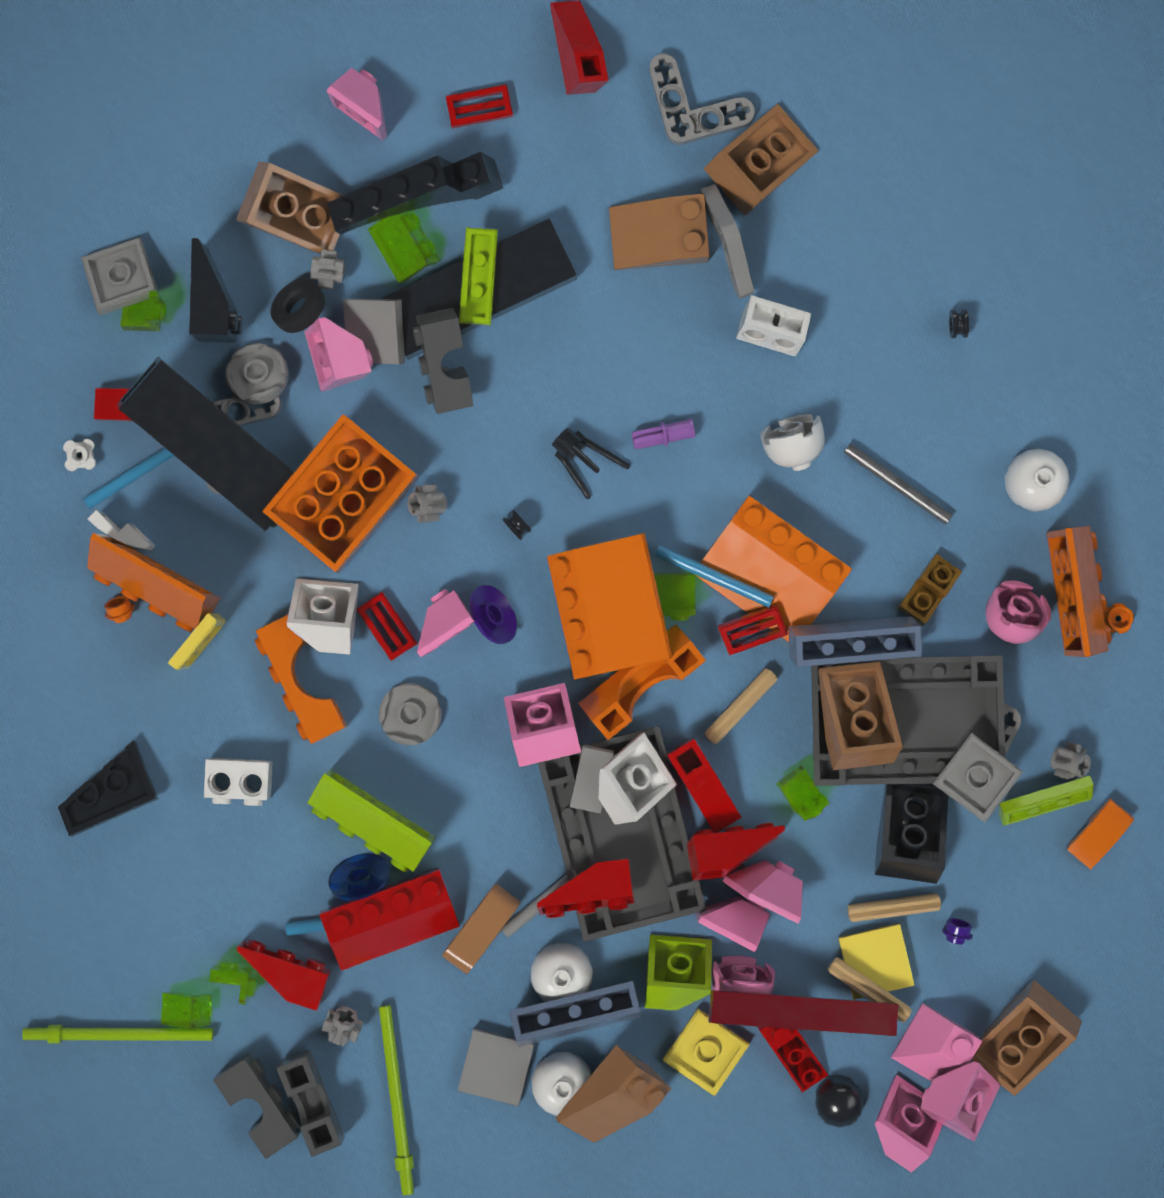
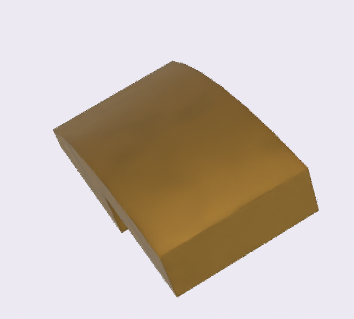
M936 554L917 578L897 609L907 616H912L921 626H924L941 600L947 596L962 571Z

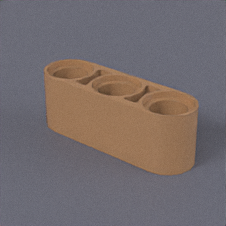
M495 883L448 945L442 957L467 975L513 915L521 901Z

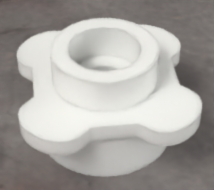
M84 439L83 442L77 443L71 440L65 442L63 449L67 454V461L65 462L67 470L72 472L77 468L92 470L96 466L93 451L95 444L92 440ZM81 452L82 457L78 458L77 453Z

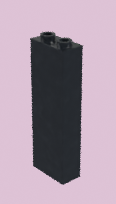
M550 218L497 243L491 320L577 280V274ZM463 260L381 298L401 300L404 352L408 360L423 353L421 345L416 346L412 327L418 326L416 315L453 308L459 320ZM459 323L461 335L481 325Z
M158 356L116 404L118 409L264 531L270 526L272 528L276 527L278 524L262 511L294 474V471Z

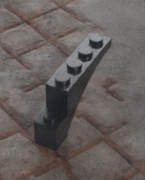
M481 151L455 163H451L437 155L327 202L335 232L343 234L363 225L404 212L461 200H477L503 189L495 159Z

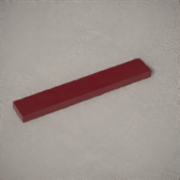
M711 990L708 1022L897 1036L899 1004Z

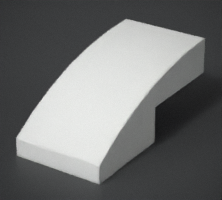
M98 510L88 518L102 532L124 544L146 550H152L155 547L134 524L127 523L120 529L102 511Z

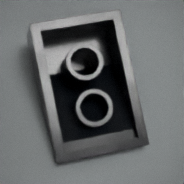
M192 238L189 334L199 342H237V334H242V316L238 315V311L208 248L198 238Z
M933 783L885 784L874 875L937 884L945 869L949 795Z

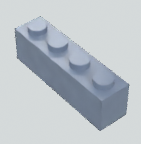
M912 616L788 626L789 657L797 667L922 656L921 625Z
M633 981L509 1011L518 1047L641 1017Z

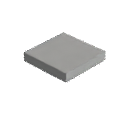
M141 237L81 257L96 310L100 316L159 296Z
M343 299L345 330L363 341L365 349H369L372 355L373 363H405L401 300Z
M970 733L933 784L985 823L1022 775L1023 771L973 733Z
M473 1028L458 1091L519 1106L534 1043L518 1047L515 1038Z

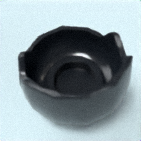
M842 1075L827 1077L816 1089V1109L818 1115L826 1124L838 1128L850 1126L861 1116L863 1109L861 1090L850 1077Z

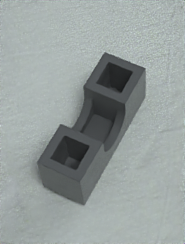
M449 308L416 315L418 326L412 327L415 344L416 346L421 345L423 356L418 357L422 376L427 375L428 385L423 386L427 405L433 404L437 414L474 406L469 377L464 367L448 369L441 366L442 358L446 353L454 349L463 348L459 320L454 309Z
M311 1050L282 1060L276 1069L288 1098L292 1097L297 1106L301 1119L300 1129L311 1157L342 1145L345 1136Z
M248 1053L218 1073L213 1081L230 1106L246 1098L253 1099L260 1104L263 1110V1118L251 1127L248 1134L264 1158L267 1159L298 1138L301 1132L299 1129L301 1123L292 1110L287 1111L282 1104L283 1096L275 1084L270 1086L264 1077L266 1070L258 1058L252 1059Z

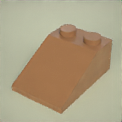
M777 104L720 151L704 170L742 214L746 216L819 150L780 105Z
M259 161L236 220L318 254H321L322 250L334 251L340 234L335 232L327 202L344 195L276 165Z
M704 194L672 196L609 207L614 270L708 262L709 246Z
M872 662L820 668L818 672L825 739L833 770L894 763L903 746L881 663Z
M1033 980L1009 1003L980 1037L982 1043L972 1060L980 1063L998 1083L1015 1096L1077 1039L1082 1021L1039 983Z
M616 1045L555 1119L562 1125L595 1143L652 1113L663 1101L671 1087L649 1065Z

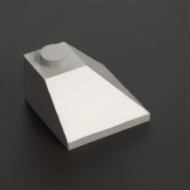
M296 579L287 627L318 652L350 655L355 632L358 584Z
M640 733L600 769L598 799L615 825L638 821L677 785L645 733Z

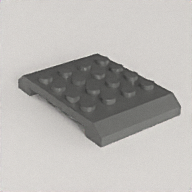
M1003 655L908 657L811 666L814 786L931 784L970 733H973L1005 757ZM880 662L903 748L895 762L891 764L833 770L825 739L818 671L820 668Z
M659 726L613 737L609 740L605 739L586 744L614 751V757L640 733H645L671 774ZM581 753L538 763L568 881L574 878L573 871L578 876L597 862L629 859L635 903L628 904V908L622 910H610L609 907L596 908V912L590 914H578L576 911L584 942L706 911L699 880L693 881L686 845L688 838L675 787L638 821L615 825L603 806L601 814L570 807Z

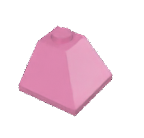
M350 68L327 89L328 96L336 108L384 141L387 137L381 96L378 86L375 84L377 79L363 69L359 73L355 69Z
M318 318L304 332L321 392L359 380L372 372V355L369 349H365L363 341L327 318Z
M444 589L431 598L433 604L427 608L417 650L420 657H425L474 624L470 611L455 590L449 593L447 589Z
M764 860L724 877L723 882L745 898L791 921L800 922L803 881L793 875L795 869L781 861L774 865Z
M738 896L706 906V911L695 913L698 923L755 952L770 913L763 906Z
M922 1003L890 1057L932 1082L934 1078L969 1064L982 1040L976 1034Z
M973 1061L934 1078L930 1087L923 1093L920 1108L932 1119L975 1142L1001 1085L980 1063Z
M896 1075L891 1082L874 1124L885 1155L912 1173L931 1156L943 1124L932 1119L920 1108L923 1092Z

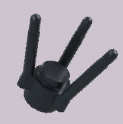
M568 427L552 443V446L557 450L554 456L562 462L585 498L590 499L591 494L568 460V457L571 460L578 457L595 473L600 471V468L582 452L585 448L582 444L625 469H629L630 464L589 440L579 430L574 433Z

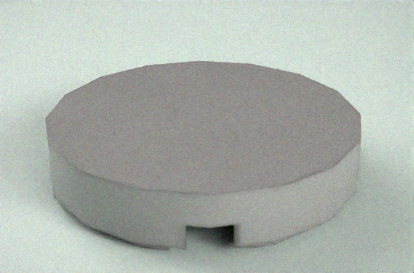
M257 343L244 346L232 355V360L229 362V365L227 364L225 370L227 385L233 395L244 403L257 405L272 401L283 392L289 379L288 365L281 352L267 347L266 344Z
M405 683L394 687L384 696L379 707V721L383 731L391 740L402 745H417L427 741L436 733L441 722L442 709L438 698L429 688L420 684Z

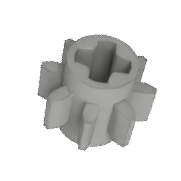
M322 250L321 257L313 256L311 280H317L319 288L334 290L335 283H343L345 260L337 259V251Z
M436 484L415 486V492H412L408 497V510L413 516H418V523L439 521V515L446 511V496L443 492L437 491Z
M1067 741L1065 748H1056L1051 757V767L1056 770L1054 775L1068 782L1076 780V776L1080 778L1085 777L1091 766V759L1086 755L1087 749Z
M341 1006L336 1011L329 1009L322 1026V1031L328 1032L329 1042L344 1046L349 1041L356 1043L363 1026V1021L357 1020L356 1010Z

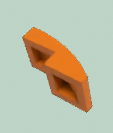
M1109 798L1089 819L1088 825L1067 845V850L1091 870L1120 839L1134 821V817Z

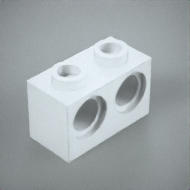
M751 295L742 312L736 339L796 357L805 342L811 313Z
M226 758L206 759L204 798H212L213 804H231V799H244L243 805L262 806L263 800L271 799L273 761ZM218 773H225L230 778V786L227 790L217 787L215 778ZM250 774L260 777L262 786L259 791H252L247 787L246 781Z

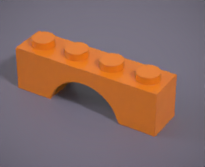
M288 615L256 630L258 638L254 639L261 655L267 654L272 664L268 669L276 684L281 682L286 694L282 695V698L289 712L295 711L300 721L296 723L300 736L304 741L308 739L310 744H313L348 727L334 698L323 699L312 696L299 684L295 673V662L299 651L307 642L287 627Z
M676 624L667 631L673 658L620 669L578 703L607 740L611 739L633 721L632 713L634 706L648 688L667 679L682 681L706 661L691 640Z

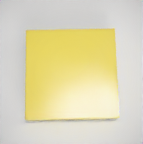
M208 613L169 660L168 664L176 670L189 669L224 626L226 620L218 613Z
M899 923L838 937L843 961L886 991L915 986ZM850 987L853 1000L864 998V996Z
M697 1007L662 1060L715 1096L750 1043L723 1024L709 1023V1015Z

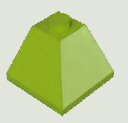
M650 934L645 1008L676 1011L710 995L712 939Z

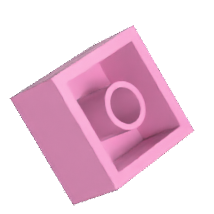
M565 683L504 697L511 738L519 767L581 753Z

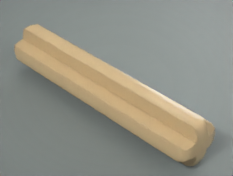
M764 669L705 731V736L713 744H718L773 686L778 679L771 670Z
M932 893L850 904L847 909L850 921L857 922L939 911L941 909V900L938 894Z
M835 958L829 965L828 971L830 974L869 1001L899 1004L898 1020L904 1023L910 1016L912 1010L907 1004L840 958Z

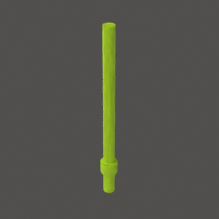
M391 1005L379 1006V1015L397 1152L394 1162L395 1170L399 1171L402 1195L406 1196L414 1194L411 1170L414 1168L413 1155L409 1154Z
M49 1024L48 1028H23L22 1031L23 1040H47L48 1044H61L62 1040L213 1041L214 1035L213 1028H63L62 1024Z

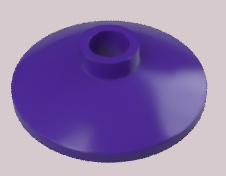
M481 585L474 589L470 596V612L479 631L493 643L506 644L510 642L516 635L517 620L515 612L511 608L506 596L490 585Z

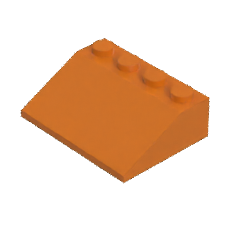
M343 414L262 512L334 572L340 573L419 476Z
M751 496L746 497L700 562L774 596L771 605L777 604L779 607V612L788 630V635L782 638L789 642L788 626L811 625L852 570L848 565ZM695 575L748 614L766 608L762 604ZM774 615L769 616V617L764 618V619H761V620H758V621H759V622H762V621L768 620V619H770V618H773ZM774 625V626H772V627H769V629H771V630L778 629V625Z
M1090 526L1046 532L1064 655L1089 657L1109 651L1108 644H1111L1112 637L1109 626L1104 623L1103 613L1107 612V603L1104 594H1100L1098 582L1102 581V570L1100 564L1095 563L1094 551L1098 548L1095 532H1091Z
M93 533L90 537L87 568L95 572L93 578L107 586H110L111 583L122 588L120 593L135 602L141 598L150 603L148 609L161 617H165L166 613L177 619L175 624L180 628L192 633L193 629L199 625L208 613H212L218 604L219 596L134 548L108 535Z
M645 533L547 556L574 680L673 658Z

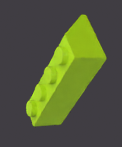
M331 769L323 774L307 802L313 807L311 809L313 814L325 821L328 818L339 823L338 830L351 838L356 834L366 841L364 846L377 855L384 852L392 858L390 863L404 872L407 869L414 872L436 838Z

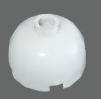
M812 414L797 415L780 420L778 423L781 427L771 431L769 425L760 433L767 456L775 464L782 467H792L794 471L810 467L811 461L819 456L825 443L821 418L817 415L816 419L813 420Z
M1043 449L1027 450L1016 456L1009 465L1004 478L1006 492L1011 500L1022 508L1033 512L1048 510L1057 505L1067 493L1070 482L1068 468L1063 460L1055 453Z
M562 942L545 946L536 955L531 965V982L534 991L545 1002L588 992L592 984L593 969L589 957L581 948L571 943Z
M554 1052L536 1065L532 1075V1093L537 1104L547 1113L558 1116L592 1075V1072L584 1060L571 1052Z

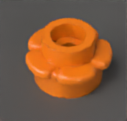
M117 596L105 603V617L115 623L125 622L132 617L131 613L134 611L135 605L129 601V598Z
M1114 603L1112 607H1107L1106 613H1103L1105 625L1109 626L1112 633L1118 632L1122 634L1127 632L1134 621L1132 610L1128 609L1123 603ZM1117 615L1121 617L1120 621L1115 620Z

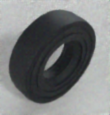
M309 279L295 280L286 285L274 298L270 310L271 317L275 324L287 333L303 331L311 326L322 313L325 305L324 293L316 283ZM306 298L301 308L290 314L292 307L299 300Z

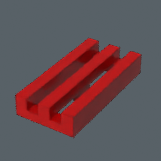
M507 84L446 96L452 129L513 117ZM499 94L503 95V99L454 108L453 104ZM505 106V110L456 119V115Z
M383 592L356 609L391 661L418 644ZM379 601L382 602L407 639L408 643L403 645L376 605ZM372 609L398 649L396 651H392L366 610Z
M777 604L718 625L729 656L788 635L787 627L784 624ZM774 615L773 618H770V619H768V620H765V621L759 622V623H757V624H754V625L745 627V628H743V629L734 631V632L729 633V634L727 633L728 631H731V630H733V629H736V628L745 626V625H747V624H750V623H753V622H756V621H758V620H761V619H764V618H767V617H769V616ZM778 625V629L733 645L731 643L735 639Z

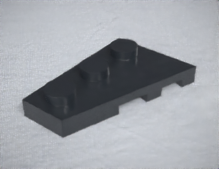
M132 741L128 744L122 753L114 760H110L89 782H85L58 806L69 836L78 835L159 799L137 743Z

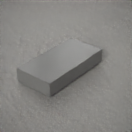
M583 744L570 802L571 808L601 814L603 805L598 799L600 769L613 758L614 751Z

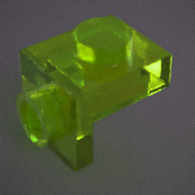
M149 291L147 300L122 308L120 326L123 330L160 331L161 321L165 320L167 315L165 301L161 299L157 291Z
M801 765L776 783L794 813L804 821L817 817L830 804L828 799L820 793L817 786H814L813 780Z
M220 961L219 965H214L210 969L209 982L241 985L239 1004H246L249 1001V997H254L257 979L252 978V969L238 967L239 963L233 961Z
M164 992L162 994L161 1024L185 1029L209 1026L212 1015V995Z

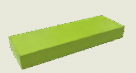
M466 227L459 314L460 324L491 326L498 230Z
M1086 776L1000 802L999 817L1002 825L1006 826L1092 800L1094 784L1091 777Z

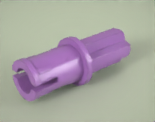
M692 419L665 425L664 422H660V426L632 432V441L635 449L664 444L666 447L670 442L695 438Z

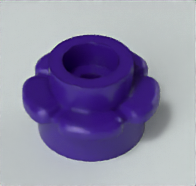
M949 918L946 926L942 928V932L946 935V940L954 944L962 945L965 943V939L971 940L973 938V935L970 934L972 925L962 919Z

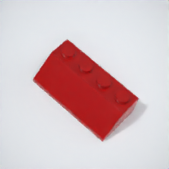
M439 867L321 910L319 913L341 971L460 927Z

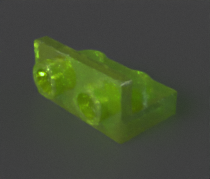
M413 211L381 219L368 228L370 235L398 283L407 281L427 266L435 265L440 261L436 254V246L426 237L421 228V221Z
M654 573L663 616H670V619L674 621L689 620V616H696L695 574Z

